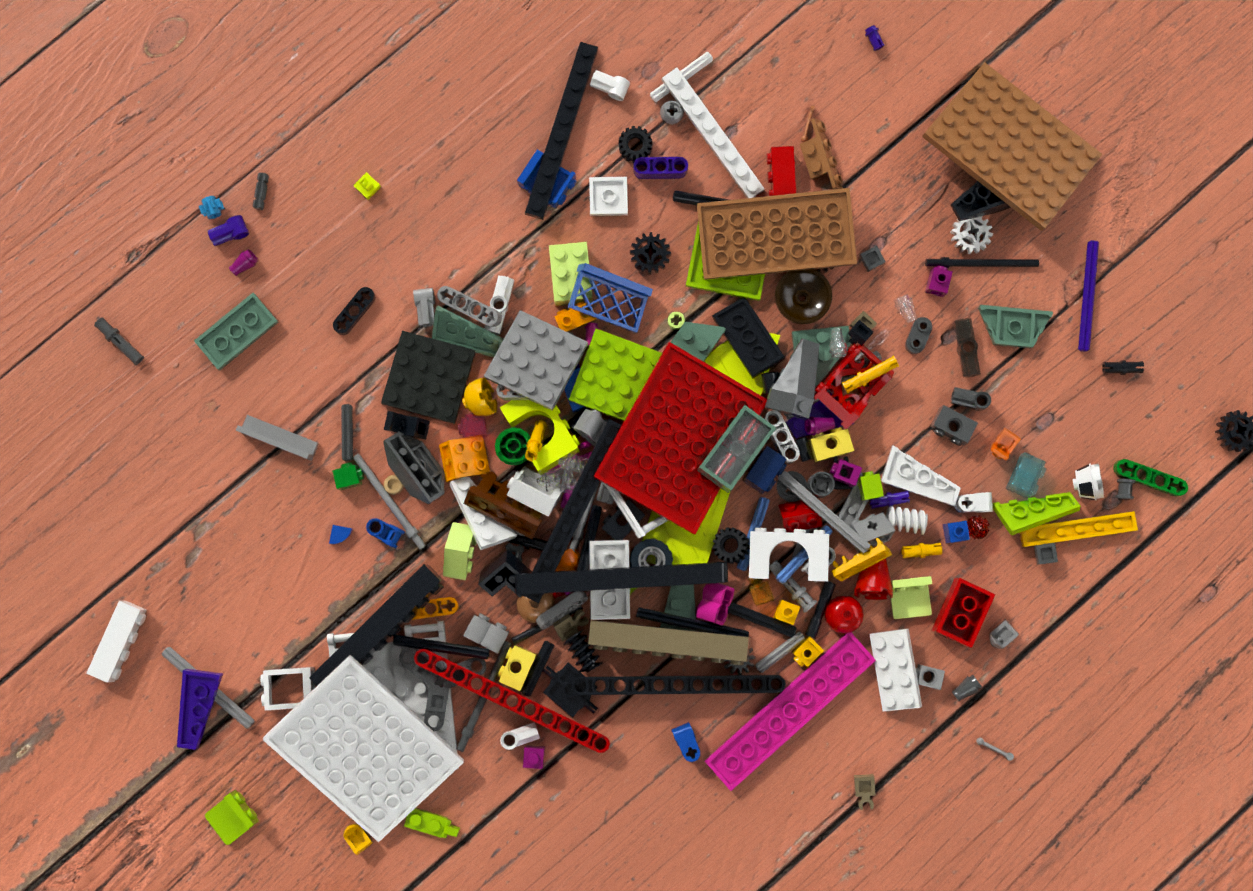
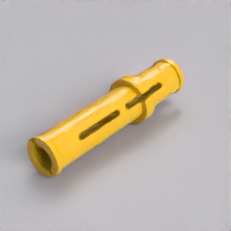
M893 355L891 358L862 373L858 372L856 376L842 382L846 392L849 393L862 385L866 386L868 382L899 367V364Z
M543 420L535 422L531 438L527 442L525 458L528 461L536 460L538 452L542 449L541 442L547 428V424Z

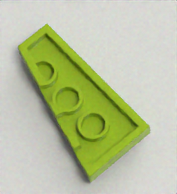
M1071 492L1046 495L1045 498L1040 499L1031 497L1026 501L1017 502L1016 499L1009 500L1008 503L1004 504L999 502L992 503L994 512L1011 536L1078 512L1081 507Z

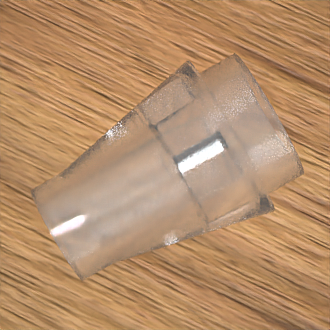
M905 294L894 300L896 304L894 306L907 323L918 319L912 297Z
M834 328L831 330L829 353H831L833 358L845 357L848 347L842 329Z

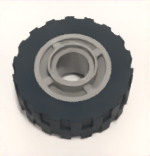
M646 539L638 543L631 551L629 558L630 567L649 566L646 562L648 555H653L656 558L654 566L672 565L673 561L672 552L668 546L656 539Z

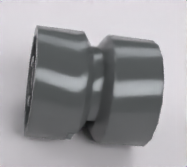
M817 472L807 481V490L816 498H823L829 495L835 487L833 477L827 472Z

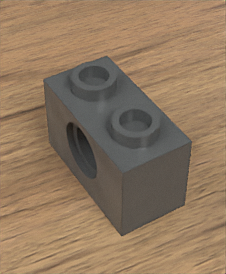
M943 405L939 408L929 428L933 429L936 435L941 437L945 435L951 438L950 441L961 446V444L965 445L969 442L978 422ZM950 422L956 424L957 430L955 432L949 429Z

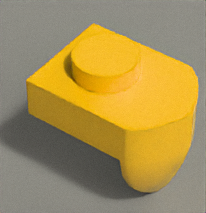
M358 824L348 825L344 830L343 837L356 855L373 843L365 830Z

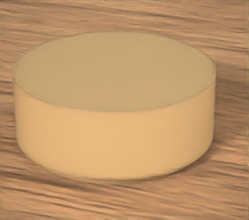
M396 475L388 476L384 481V488L390 494H399L404 488Z

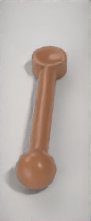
M813 105L810 107L804 135L801 137L802 142L808 141L807 134L815 108Z

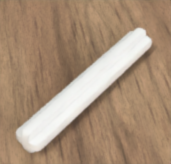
M706 52L680 72L687 80L711 63L713 57L709 52ZM663 83L650 93V97L654 102H657L670 93V91Z

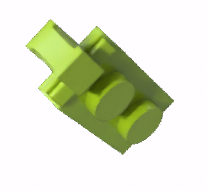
M415 808L407 815L404 827L440 838H447V835L457 837L460 831V827L451 825L452 820H449L448 817Z

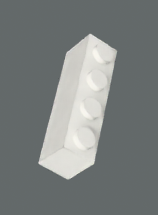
M128 601L118 602L86 674L107 683L114 682L120 677L122 672L120 668L129 657L130 651L128 650L131 643L133 644L138 637L137 630L146 619L145 612L147 609Z

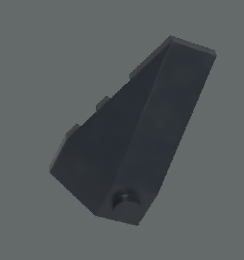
M979 181L975 182L972 187L950 205L959 221L994 214L1011 208Z

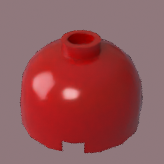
M842 595L836 596L828 602L825 610V621L833 631L842 634L852 633L863 622V608L855 598Z

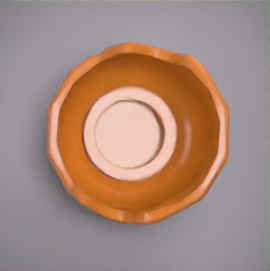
M572 549L566 550L555 571L577 569L580 559L579 552L574 549L575 552Z

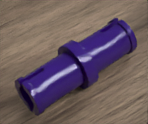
M908 491L893 494L887 492L884 497L870 499V507L874 509L910 503V499H908L909 493Z

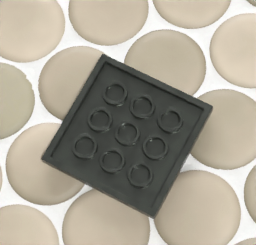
M402 331L381 404L455 424L475 357V350Z

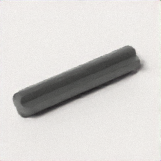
M344 404L341 406L342 460L351 461L353 460L352 405Z

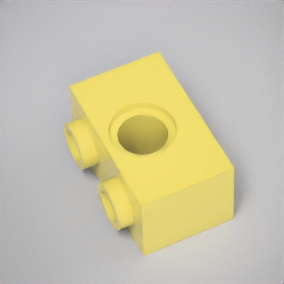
M842 427L832 429L831 433L824 435L823 432L812 435L813 438L809 440L815 463L854 451L848 429L842 430ZM827 439L835 442L834 449L826 446Z
M514 645V648L510 647L505 657L508 659L506 666H501L497 675L500 677L499 682L521 691L537 654L517 645ZM513 662L521 664L520 672L515 673L512 671L511 664Z

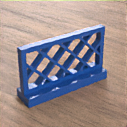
M587 263L579 264L576 271L578 276L568 308L637 333L647 299L651 296L653 289ZM583 277L589 279L591 287L586 290L581 285ZM601 284L605 285L609 292L602 297L597 289V286ZM593 289L597 299L589 302L585 293ZM617 291H621L625 297V300L619 303L613 294ZM582 295L586 303L582 307L574 305L576 298ZM610 296L614 305L606 309L602 299ZM635 297L641 299L640 306L634 309L630 301ZM599 301L603 311L597 314L594 313L591 305ZM627 302L631 312L623 315L619 305ZM616 308L620 316L616 320L611 319L608 311ZM631 314L635 319L633 327L629 326L625 320V317Z

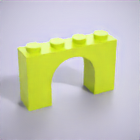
M511 400L500 407L511 427L536 415L545 416L554 423L555 429L552 439L538 452L537 459L532 461L540 475L580 452L578 448L580 443L575 435L571 436L568 432L571 428L567 421L560 419L558 414L561 412L557 405H555L552 411L531 400Z

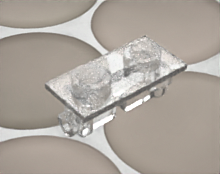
M571 465L547 471L545 475H539L537 484L545 486L546 492L573 484Z

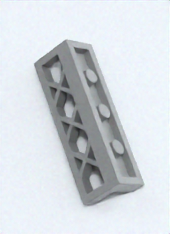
M249 415L246 416L242 427L238 425L236 431L310 461H312L319 445L315 441Z

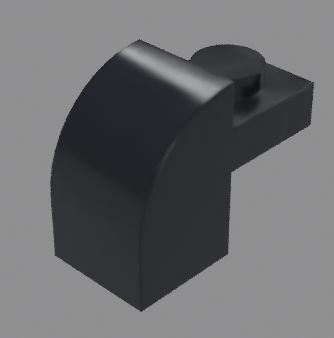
M388 411L384 430L393 434L401 432L416 439L426 440L430 421Z

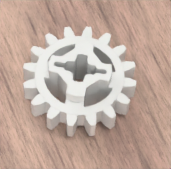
M983 216L963 221L957 219V222H954L952 225L955 229L950 231L951 234L955 235L951 239V241L957 242L955 248L961 246L960 252L966 249L968 254H971L973 250L976 254L980 252V249L984 250L986 245L991 243V240L988 238L993 236V233L989 232L992 226L986 225L989 221L988 219L983 221ZM964 224V231L960 232V228ZM983 234V239H982V241L979 243V241H980V238H979V237Z

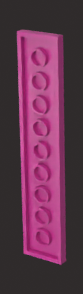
M852 633L844 634L704 761L726 787L732 791L876 660Z

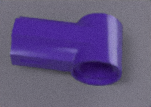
M237 215L229 218L226 223L208 230V235L213 245L218 246L232 239L239 240L249 235V231L243 217Z

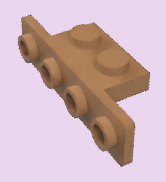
M813 118L811 122L816 137L800 144L810 178L815 180L828 174L832 188L843 189V179L837 172V161L832 156L830 150L832 145L829 139L826 138V126L823 121Z

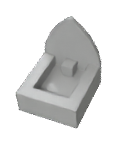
M1005 619L990 633V643L995 648L1003 649L1019 633Z

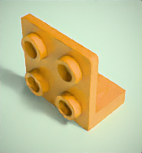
M482 436L448 440L439 444L446 482L490 472Z

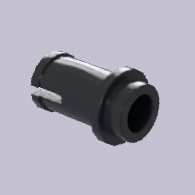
M807 437L795 440L800 452L801 462L813 459L808 444L810 441L807 440Z

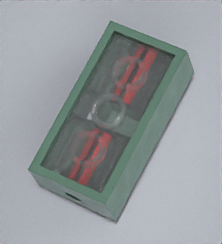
M744 405L697 471L729 493L773 434L776 427Z

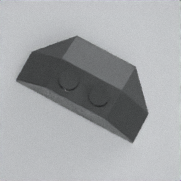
M397 432L383 441L389 467L412 497L430 504L444 495L445 473L422 441L404 435L401 432Z

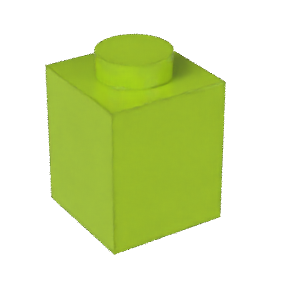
M873 471L862 473V477L858 478L861 500L865 501L884 497L880 474H874Z

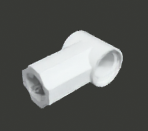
M598 70L594 72L590 87L608 93L611 98L618 101L624 100L630 86V82L621 76L613 77Z
M533 722L504 732L500 741L502 747L510 750L540 739L536 724ZM506 735L514 736L515 743L513 745L505 744L504 737Z

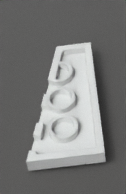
M894 445L891 447L881 478L882 483L950 506H955L961 489L959 486L930 470L929 467L922 465Z
M463 477L450 482V487L480 550L516 538L517 534L513 529L463 504L468 490L471 486L475 485L470 477Z

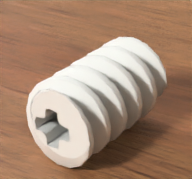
M893 506L888 507L886 517L893 528L898 526V531L901 532L902 528L905 527L906 533L909 532L910 528H913L914 534L920 529L921 535H924L928 515H925L923 510L917 513L916 509H912L910 512L908 508H905L902 512L901 507H897L895 510Z

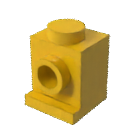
M807 636L805 641L792 652L795 656L793 660L801 667L803 665L808 667L824 650L811 637ZM805 650H810L811 655L809 657H805Z

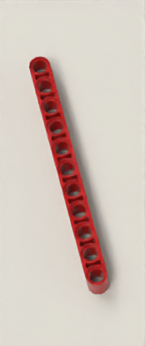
M420 649L415 653L414 661L418 666L593 751L604 753L609 749L610 742L606 736L429 650ZM421 652H425L429 656V660L425 664H421L417 660V656ZM438 661L446 663V670L444 672L436 671L435 665ZM458 669L464 672V678L461 681H456L453 678V673ZM475 678H479L482 682L481 687L477 690L471 686V681ZM492 687L499 689V695L496 698H491L489 695V690ZM510 695H514L517 698L516 705L512 707L507 704V698ZM528 704H532L535 709L531 715H527L524 711L525 706ZM549 712L552 715V720L550 723L545 724L542 721V716ZM563 721H567L570 726L566 732L560 730V724ZM584 729L587 732V737L580 741L577 735L580 730ZM598 738L604 740V746L601 749H597L595 746Z

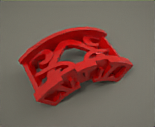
M854 343L847 350L848 355L837 365L825 381L820 382L815 387L814 399H819L841 419V425L845 429L860 417L868 405L869 396L871 394L875 396L894 375V371L891 370L870 381L868 387L863 385L858 387L859 392L862 394L861 396L852 393L843 396L841 388L842 377L857 375L858 372L862 373L870 369L873 363L877 365L882 362L864 344L861 346ZM860 352L870 360L865 368H862L864 358L859 363L855 362V357ZM848 364L849 368L843 369ZM847 398H851L854 403H853V405H852V404L850 403V400L847 401V402H846L845 400H846Z

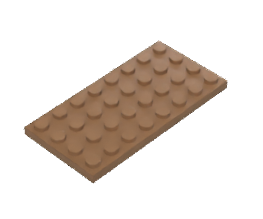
M850 188L697 203L704 280L857 265Z

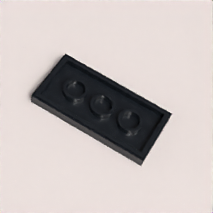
M742 297L712 315L718 326L727 329L723 335L752 379L785 360L784 355L746 298Z

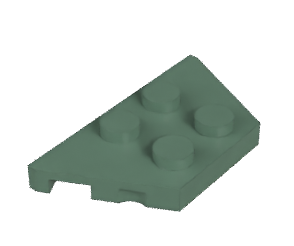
M989 305L978 306L993 345L1033 348L1039 335L1045 329V325L1053 315L1052 311Z
M684 322L671 343L704 362L727 329L720 326Z

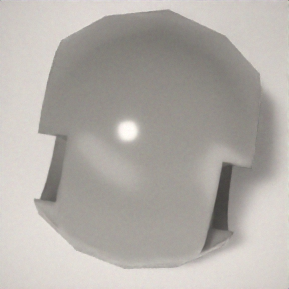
M668 101L660 109L662 120L671 125L681 121L684 114L682 106L677 101ZM671 109H672L673 112H674V115H673V116H671L670 113H669V111H670Z

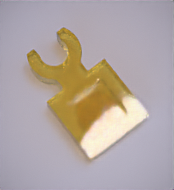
M748 573V580L754 585L749 587L755 607L774 601L768 581L762 583V579L749 578Z

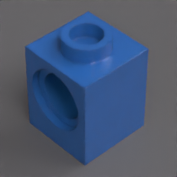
M967 521L943 524L946 543L970 540Z

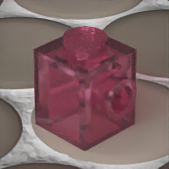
M471 413L466 414L465 418H460L461 423L458 424L459 435H463V438L488 436L486 421L483 415L476 416Z

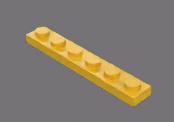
M1135 511L1039 525L1020 532L1022 547L1137 531L1138 527Z

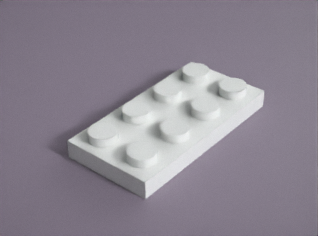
M629 540L589 541L590 569L629 567ZM630 588L591 590L590 619H630Z
M909 628L869 634L873 657L876 660L874 664L883 712L921 708L922 702Z

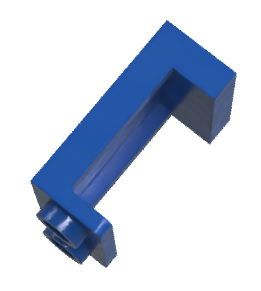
M538 149L517 179L518 186L529 193L532 192L544 155ZM560 167L549 201L550 206L556 209L558 205L564 203L567 197L565 194L569 189L572 190L577 182L575 172L572 171L570 173Z

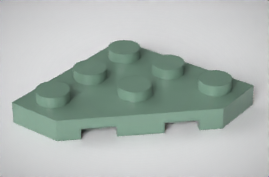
M849 326L791 332L793 351L801 339L820 344L815 387L823 380L851 345L849 342L850 336L847 334Z

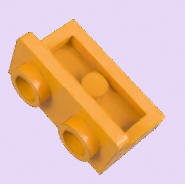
M584 301L575 304L578 307L586 305ZM563 309L554 316L559 329L566 332L596 320L594 317L572 309Z

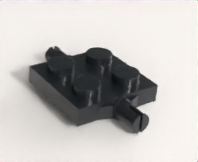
M568 662L557 673L549 665L542 671L551 678L549 686L543 693L572 718L584 707L593 714L595 713L593 709L597 711L598 707L590 701L591 695H576L572 691L571 684L573 680L578 677H586ZM579 680L575 683V689L578 692L585 690L586 685L583 681Z

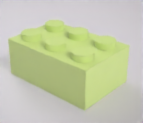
M587 242L549 245L555 306L569 305L578 272H576L578 265L583 263L589 264ZM583 277L581 285L586 290L591 287L589 279ZM592 290L585 294L588 300L592 302ZM582 295L576 298L575 304L584 301Z

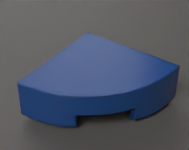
M333 525L329 544H339L345 541L351 535L353 529Z

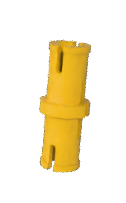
M919 543L915 546H902L901 554L903 559L942 555L941 543Z

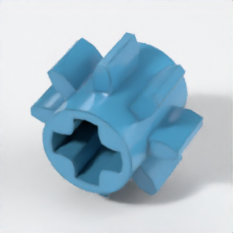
M215 196L203 198L201 200L203 205H199L201 215L207 216L208 219L220 217L222 215L220 210L225 209L222 201L219 198L216 199Z

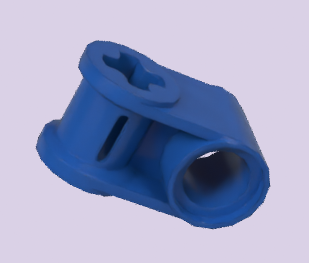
M377 518L369 520L366 525V530L370 535L395 549L401 535L405 534V531ZM374 522H379L381 525V529L377 533H374L371 529Z
M688 722L671 729L684 758L689 762L698 760L700 749L690 723ZM689 747L697 751L692 758L690 755L686 756Z

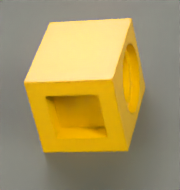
M779 600L773 618L794 625L800 606Z

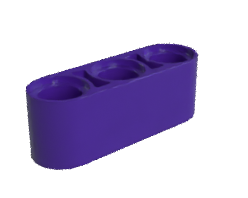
M641 157L635 160L633 166L634 175L638 179H680L686 176L688 170V162L683 157ZM644 165L647 169L641 172L637 167ZM663 165L666 169L658 171L656 166ZM682 165L684 170L677 171L674 167Z

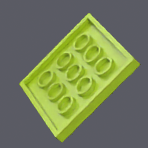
M698 222L685 287L760 301L765 274L704 280Z
M595 329L569 401L624 421L662 353Z

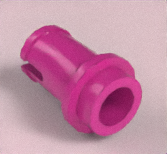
M589 322L584 327L586 329L585 341L588 342V346L595 329H600L598 323Z

